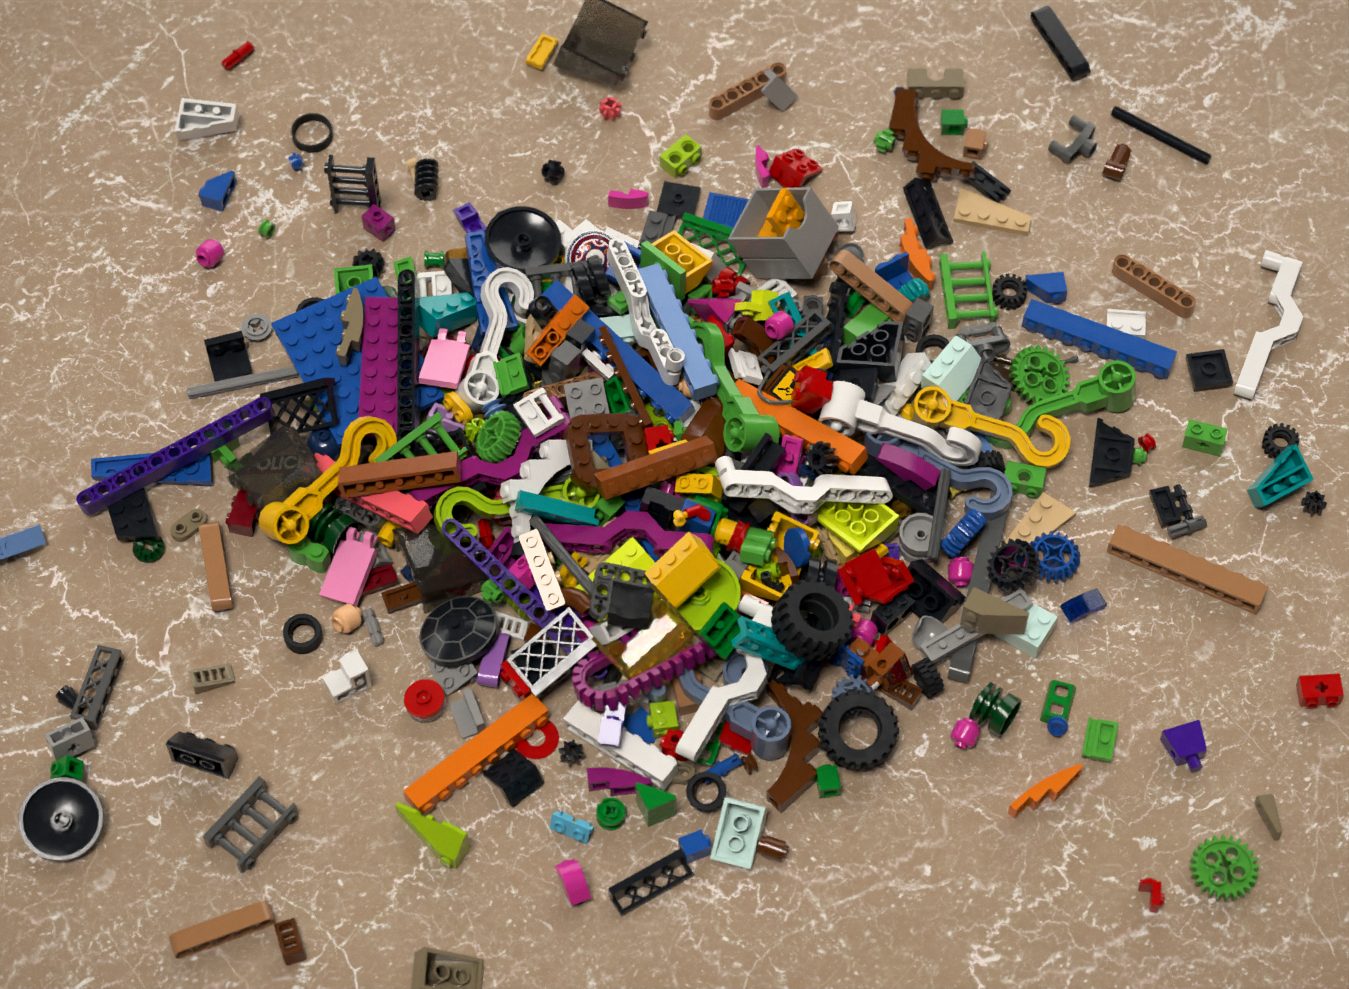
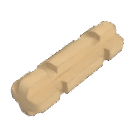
M824 529L820 530L818 539L821 540L820 546L828 559L837 560L838 564H840L841 560L836 555L837 552L831 539H828L827 531Z

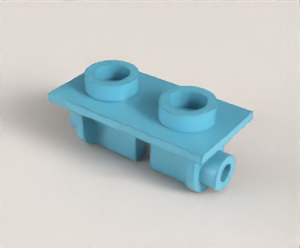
M563 811L552 813L549 829L588 844L589 835L594 831L592 823L577 819L574 822V816Z

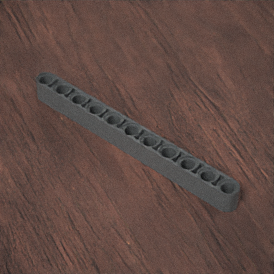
M991 491L990 499L995 496L993 491ZM1008 510L1001 517L987 520L986 525L982 529L966 600L973 587L989 594L992 580L988 577L990 572L987 571L986 567L990 564L987 560L992 559L990 552L995 553L997 551L995 546L1000 547ZM978 638L953 652L948 672L949 679L968 683Z

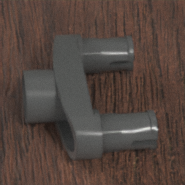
M1073 115L1068 125L1080 131L1079 136L1070 147H1065L1055 140L1048 147L1049 151L1061 157V160L1067 163L1073 162L1081 154L1091 157L1097 147V143L1091 140L1096 125Z
M994 326L991 329V337L967 341L963 333L956 334V336L971 344L981 358L985 357L988 362L993 361L997 354L1005 352L1010 347V340L1004 334L1001 326Z

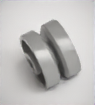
M915 513L903 520L899 528L898 545L901 556L908 562L923 559L926 563L933 561L927 559L933 521L932 515ZM942 529V535H941L940 546H941V543H942V540H943V529Z

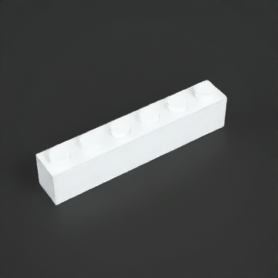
M579 701L575 703L563 718L565 729L635 773L651 779V783L662 790L667 788L674 776L679 772L675 758L670 755H664L652 744L648 745L640 736L627 732L624 726L620 748L599 745L600 724L604 714H598L593 708L590 709Z

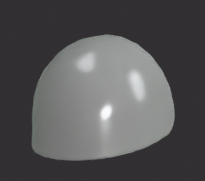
M922 616L914 627L912 642L920 650L922 644L947 631V628L934 617Z

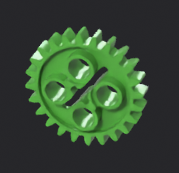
M1031 345L1017 353L1011 361L1013 365L1009 369L1013 372L1009 374V377L1014 378L1011 384L1017 385L1014 391H1021L1019 397L1026 396L1025 402L1031 399L1032 404L1068 391L1067 387L1070 385V382L1067 379L1071 375L1065 374V372L1069 368L1063 367L1065 360H1058L1060 354L1054 356V350L1047 352V346L1041 350L1040 345H1037L1035 348Z
M1222 834L1220 840L1213 835L1212 842L1206 838L1204 844L1199 843L1198 849H1194V856L1190 860L1192 864L1189 870L1194 871L1191 878H1197L1195 886L1202 885L1200 892L1209 891L1208 897L1215 894L1217 901L1220 896H1223L1225 902H1227L1229 896H1231L1233 901H1236L1237 894L1243 898L1245 892L1250 893L1251 886L1254 887L1256 884L1254 879H1257L1259 876L1257 873L1259 865H1255L1258 858L1251 857L1254 850L1247 851L1248 844L1241 846V839L1239 838L1234 842L1232 835L1229 837V840L1225 839L1224 834ZM1231 853L1236 858L1231 859L1226 854ZM1211 858L1216 863H1209L1206 859ZM1233 873H1240L1242 877L1238 878ZM1218 877L1223 882L1218 883L1213 878Z

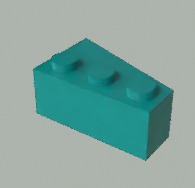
M468 292L420 297V327L433 338L438 336L440 328L448 329L449 332L476 321L475 298Z
M1297 444L1287 446L1247 489L1255 508L1265 506L1314 480Z

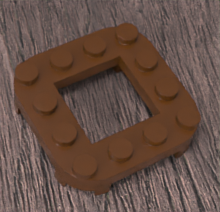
M625 413L582 414L570 420L563 432L562 439L566 440L572 468V475L570 476L572 483H576L580 488L586 490L585 493L593 494L595 491H598L594 474L606 470L594 469L587 436L618 435L623 440L627 462L648 455L642 427L635 415Z

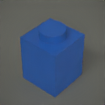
M702 829L678 838V847L684 852L687 864L710 855L712 844L709 836H704Z

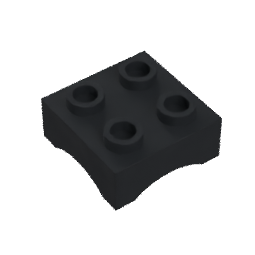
M613 583L607 624L648 629L654 588L633 589L622 584Z

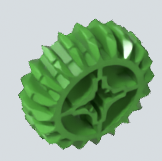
M503 410L500 412L496 411L494 415L491 414L490 418L485 420V424L481 426L482 428L478 432L479 435L476 438L477 443L475 444L477 448L476 453L483 460L494 464L507 459V456L512 454V450L516 449L515 446L519 442L518 438L521 436L520 431L522 427L518 418L512 413Z

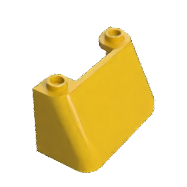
M775 511L771 519L772 523L767 530L775 532L774 538H777L776 548L780 547L784 550L786 531L797 527L803 529L810 541V547H807L808 552L816 551L821 541L818 539L819 531ZM772 550L771 560H774V563L778 562L776 550ZM748 565L739 582L740 590L777 602L788 587L792 585L790 574L781 575L776 578V581L782 582L784 589L781 593L763 585L762 580H759L757 576L758 565ZM803 567L796 568L798 576Z

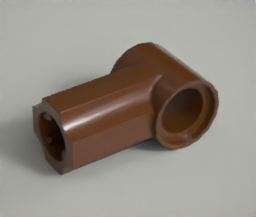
M1116 145L1110 160L1108 159L1104 166L1102 175L1121 181L1126 163L1132 151L1128 145Z

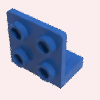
M908 252L897 254L893 259L882 262L875 268V273L896 290L901 289V286L905 285L906 282L914 279L908 272Z
M851 630L850 637L830 657V660L835 665H840L845 669L848 676L853 674L854 678L857 679L859 675L862 678L864 660L848 648L853 638Z

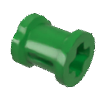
M425 251V268L429 266L444 268V251H440V253H428V251Z

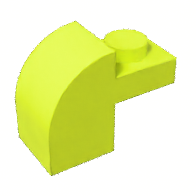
M764 289L752 291L751 302L735 303L734 311L742 312L743 316H750L754 321L767 320L773 315L768 301L778 297L779 292ZM778 301L774 303L776 308L778 307Z

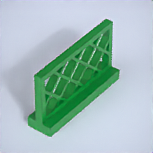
M685 212L678 234L683 237L682 234L685 228L692 230L694 236L687 238L688 242L697 239L700 247L704 249L714 245L717 250L715 254L720 256L722 262L726 266L737 262L740 267L737 276L742 275L746 264L744 261L742 263L740 261L744 258L737 257L734 247L728 240L733 228ZM705 235L710 236L712 242L702 245L699 238ZM722 241L728 242L730 247L720 251L717 243ZM732 251L735 259L725 262L722 255Z

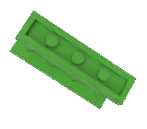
M982 251L980 261L958 263L949 261L948 254H940L939 270L948 329H956V321L960 319L989 317V322H994L995 318H998V309L993 304L988 271L991 269L990 258L987 259L986 251ZM953 270H982V277L954 279L950 274ZM984 285L985 293L957 295L953 293V289L956 286ZM986 301L987 309L959 311V309H955V305L960 302Z
M437 412L374 460L375 462L395 460L393 456L398 452L406 458L415 457L410 451L411 447L409 446L414 440L422 445L428 455L438 454L426 439L427 435L425 432L430 428L438 433L451 452L458 451L460 461L467 456L465 452L468 449L466 447L461 450L442 427L443 423L441 420L444 418L440 412ZM406 489L403 494H409L410 489Z

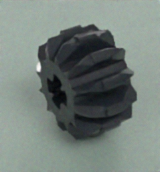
M365 248V252L358 251V255H355L353 258L352 266L372 264L373 276L379 278V273L384 271L385 261L382 258V254L376 252L374 248L371 251H368L367 248Z
M822 441L811 444L809 450L805 451L808 456L804 459V461L808 462L806 468L812 469V474L823 475L833 472V467L838 465L835 459L839 456L834 454L836 448H831V443H824Z

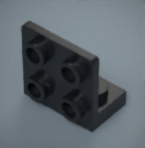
M242 331L204 340L214 382L253 374Z
M516 750L507 753L505 757L483 772L484 777L501 790L507 804L511 807L544 784L536 765Z

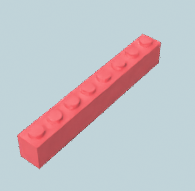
M315 453L301 470L306 472L311 477L312 482H314L335 461L327 455L323 456ZM339 486L331 491V493L342 497ZM400 491L344 498L416 534H419L433 518L429 510L430 507L423 500L418 501L410 494L405 495Z

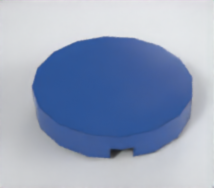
M797 527L790 528L784 536V551L791 558L796 568L805 567L809 562L811 554L807 548L810 547V541L803 529Z

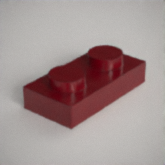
M392 563L370 571L361 596L399 584Z

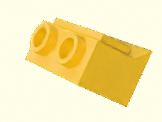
M682 473L681 476L676 477L675 493L683 498H688L689 493H695L702 497L710 494L716 499H721L722 484L720 478L713 474Z

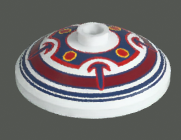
M589 229L578 233L570 240L566 247L565 263L586 261L587 258L597 255L598 259H602L603 270L606 272L610 265L607 260L609 241L614 238L610 234L597 229Z

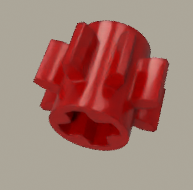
M728 274L716 276V279H713L711 283L712 293L717 294V298L729 297V293L734 291L733 279H728Z

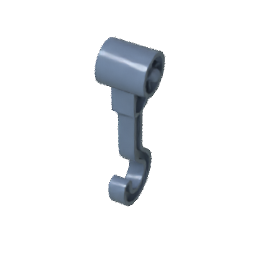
M864 432L863 446L866 447L868 454L876 458L882 444L888 443L923 458L939 470H950V487L956 489L987 487L994 492L995 496L988 500L969 496L965 501L964 511L966 514L970 510L976 509L987 520H993L1001 517L1008 510L1013 494L1012 485L1007 476L999 470L990 467L960 469L927 452L918 444L885 433L870 434Z
M657 648L648 652L639 663L637 676L677 655L680 651L672 648ZM683 666L684 673L678 676L679 685L687 698L701 706L710 688L697 681L693 669L688 671ZM651 684L652 691L644 694L651 701L660 703L665 700L666 687L662 684L655 688ZM749 702L729 706L723 719L729 723L730 730L751 741V748L757 756L766 760H775L787 752L790 742L791 719L783 709L775 706H766L760 709Z

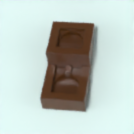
M780 547L775 548L781 575L790 574L792 584H796L800 580L793 561Z

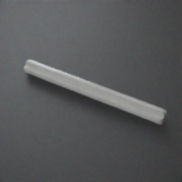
M294 366L187 387V395L189 398H195L298 377L299 375Z

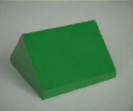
M638 782L636 783V803L648 827L676 815V795Z

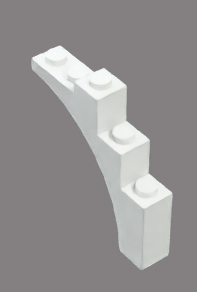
M548 440L541 443L539 454L542 460H528L521 463L520 476L522 479L508 480L501 483L500 495L503 504L510 503L509 514L512 517L511 534L514 537V543H521L519 535L530 531L529 520L532 516L515 511L518 491L522 490L539 494L545 483L556 472L571 465L566 440ZM588 440L591 452L593 450L592 440Z

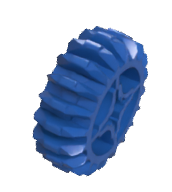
M976 509L970 510L945 537L940 548L947 556L951 558L958 557L984 528L987 519L980 511Z
M1050 531L1047 536L1043 532L1041 537L1036 536L1034 541L1030 542L1029 545H1032L1037 553L1041 551L1044 557L1040 561L1041 564L1037 566L1040 571L1035 572V575L1039 574V580L1044 577L1048 583L1050 579H1053L1056 584L1058 579L1064 582L1066 577L1071 578L1073 573L1077 572L1081 554L1078 552V545H1074V539L1068 540L1067 534L1062 537L1060 531L1057 535H1053V532ZM1065 553L1069 558L1068 563H1066L1063 558V555Z

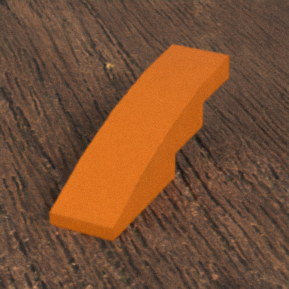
M1077 764L1043 779L1017 798L1009 806L1008 814L1015 819L1027 806L1035 810L1047 797L1055 802L1082 774L1083 765Z

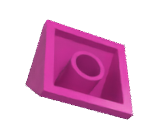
M729 298L688 299L689 305L704 322H708L709 316L713 314L716 320L726 323L735 312V303L741 302V299Z

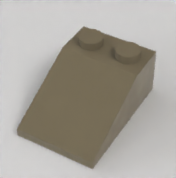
M973 587L963 605L960 625L968 631L983 634H1025L1030 613Z
M423 947L414 953L411 989H481L483 959Z

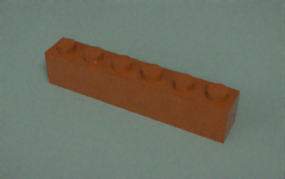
M705 435L595 473L594 477L598 492L606 500L714 463L718 458L714 442Z
M458 451L340 467L338 486L342 498L457 483L461 482L462 465Z

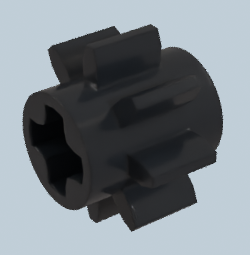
M549 159L548 163L542 166L541 173L545 177L544 181L558 183V180L564 177L565 170L561 166L562 162Z
M1317 490L1312 493L1307 492L1301 501V504L1305 505L1303 511H1307L1311 516L1317 513L1321 515L1327 505V502L1323 501L1325 495H1321Z
M575 739L572 742L564 741V747L559 748V754H561L560 761H566L569 767L575 763L579 765V758H584V752H582L583 745H577Z

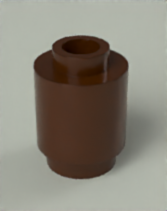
M768 835L766 837L761 836L757 846V852L761 853V856L781 861L782 858L786 859L789 847L786 846V841Z

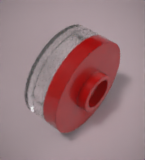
M422 679L412 683L407 688L404 694V705L413 720L420 723H430L439 719L444 714L447 707V699L442 687L437 682Z

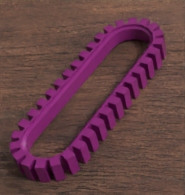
M663 614V621L658 616L652 619L653 626L649 624L648 629H642V632H640L638 628H635L631 631V638L625 634L620 637V644L614 640L609 643V650L604 645L598 648L599 655L592 651L587 654L588 661L582 658L578 662V667H574L573 670L574 691L580 703L584 702L585 706L590 709L595 704L596 710L604 711L605 705H608L610 710L616 709V702H620L624 706L630 703L629 696L635 700L641 697L640 690L646 694L652 691L651 684L657 688L662 685V678L666 682L673 679L672 672L679 676L684 673L683 666L689 671L695 667L694 660L700 665L706 661L705 654L711 659L716 656V653L708 645L699 642L616 688L608 691H599L587 685L591 675L621 659L622 655L677 629Z

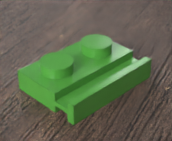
M520 353L505 357L499 362H493L500 393L503 398H506L509 394L514 395L530 389Z
M1089 717L1081 757H1090L1094 760L1111 763L1118 723L1102 719L1095 720Z

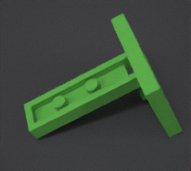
M647 240L641 244L640 269L659 263L662 270L665 269L667 272L668 282L675 289L676 299H680V301L685 299L686 270ZM622 291L608 299V305L620 315L629 310Z

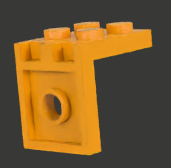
M781 188L757 237H783L788 227L797 229L801 226L805 212L788 188Z

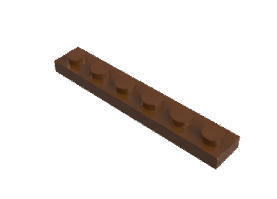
M606 325L598 328L601 333L598 338L602 346H607L609 350L606 352L610 363L615 362L617 367L614 368L618 379L622 378L624 384L621 386L626 396L630 394L632 398L629 403L633 411L638 410L640 414L637 417L642 428L654 427Z

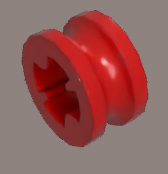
M1146 433L1144 437L1138 438V443L1143 447V451L1148 453L1150 449L1156 448V442L1151 434Z

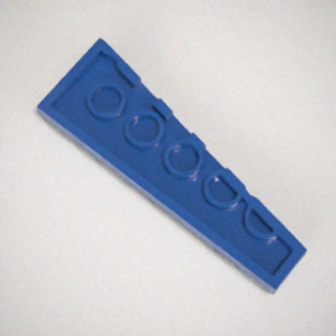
M484 231L465 234V244L481 336H485L489 325V317L480 296L481 286L486 278L498 269L486 252ZM499 287V296L507 312V324L504 332L517 330L519 325L505 287Z
M153 453L91 459L92 479L104 480ZM211 453L198 458L153 483L212 485Z

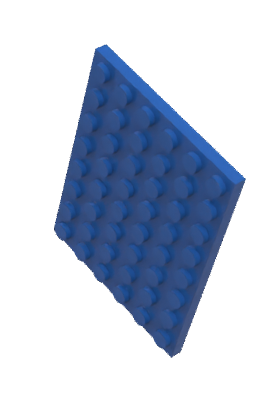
M377 277L271 323L275 334L303 383L320 378H335L336 386L332 387L339 424L327 428L338 448L342 446L345 430L359 416L362 346L360 351L352 350L347 366L339 364L336 350L343 341V324L340 322V316L342 311L346 310V299L348 294L352 293L353 288H357L360 294L363 314L365 312V297H388ZM420 354V372H421V369H422V366H423V363H424V359H423V357H422L421 354ZM420 384L419 412L444 400V394L439 386ZM327 391L322 392L319 398L324 403L328 399ZM316 403L315 406L320 413L323 407ZM326 411L323 419L327 422L332 421L331 413Z

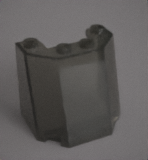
M585 0L552 65L616 86L619 80H624L630 68L627 65L628 61L633 62L637 54L634 49L639 39L644 40L648 29L645 28L648 21L607 0Z
M286 423L227 468L229 473L227 479L232 487L236 486L240 492L244 491L247 503L250 506L253 505L258 512V516H260V512L266 505L272 502L283 503L299 487L305 488L310 486L323 473L316 464L318 463L316 457L294 427L290 428ZM330 493L324 498L322 504L331 500Z
M461 514L453 515V519L457 520L460 524H468L467 519ZM434 520L429 521L419 534L404 527L392 530L395 549L397 552L401 551L418 587L425 614L433 611L437 606L450 599L480 593L482 585L489 580L438 531ZM471 541L460 542V545L463 548H468L471 545ZM477 552L474 555L475 560L478 562H483L484 558L482 554L484 553Z

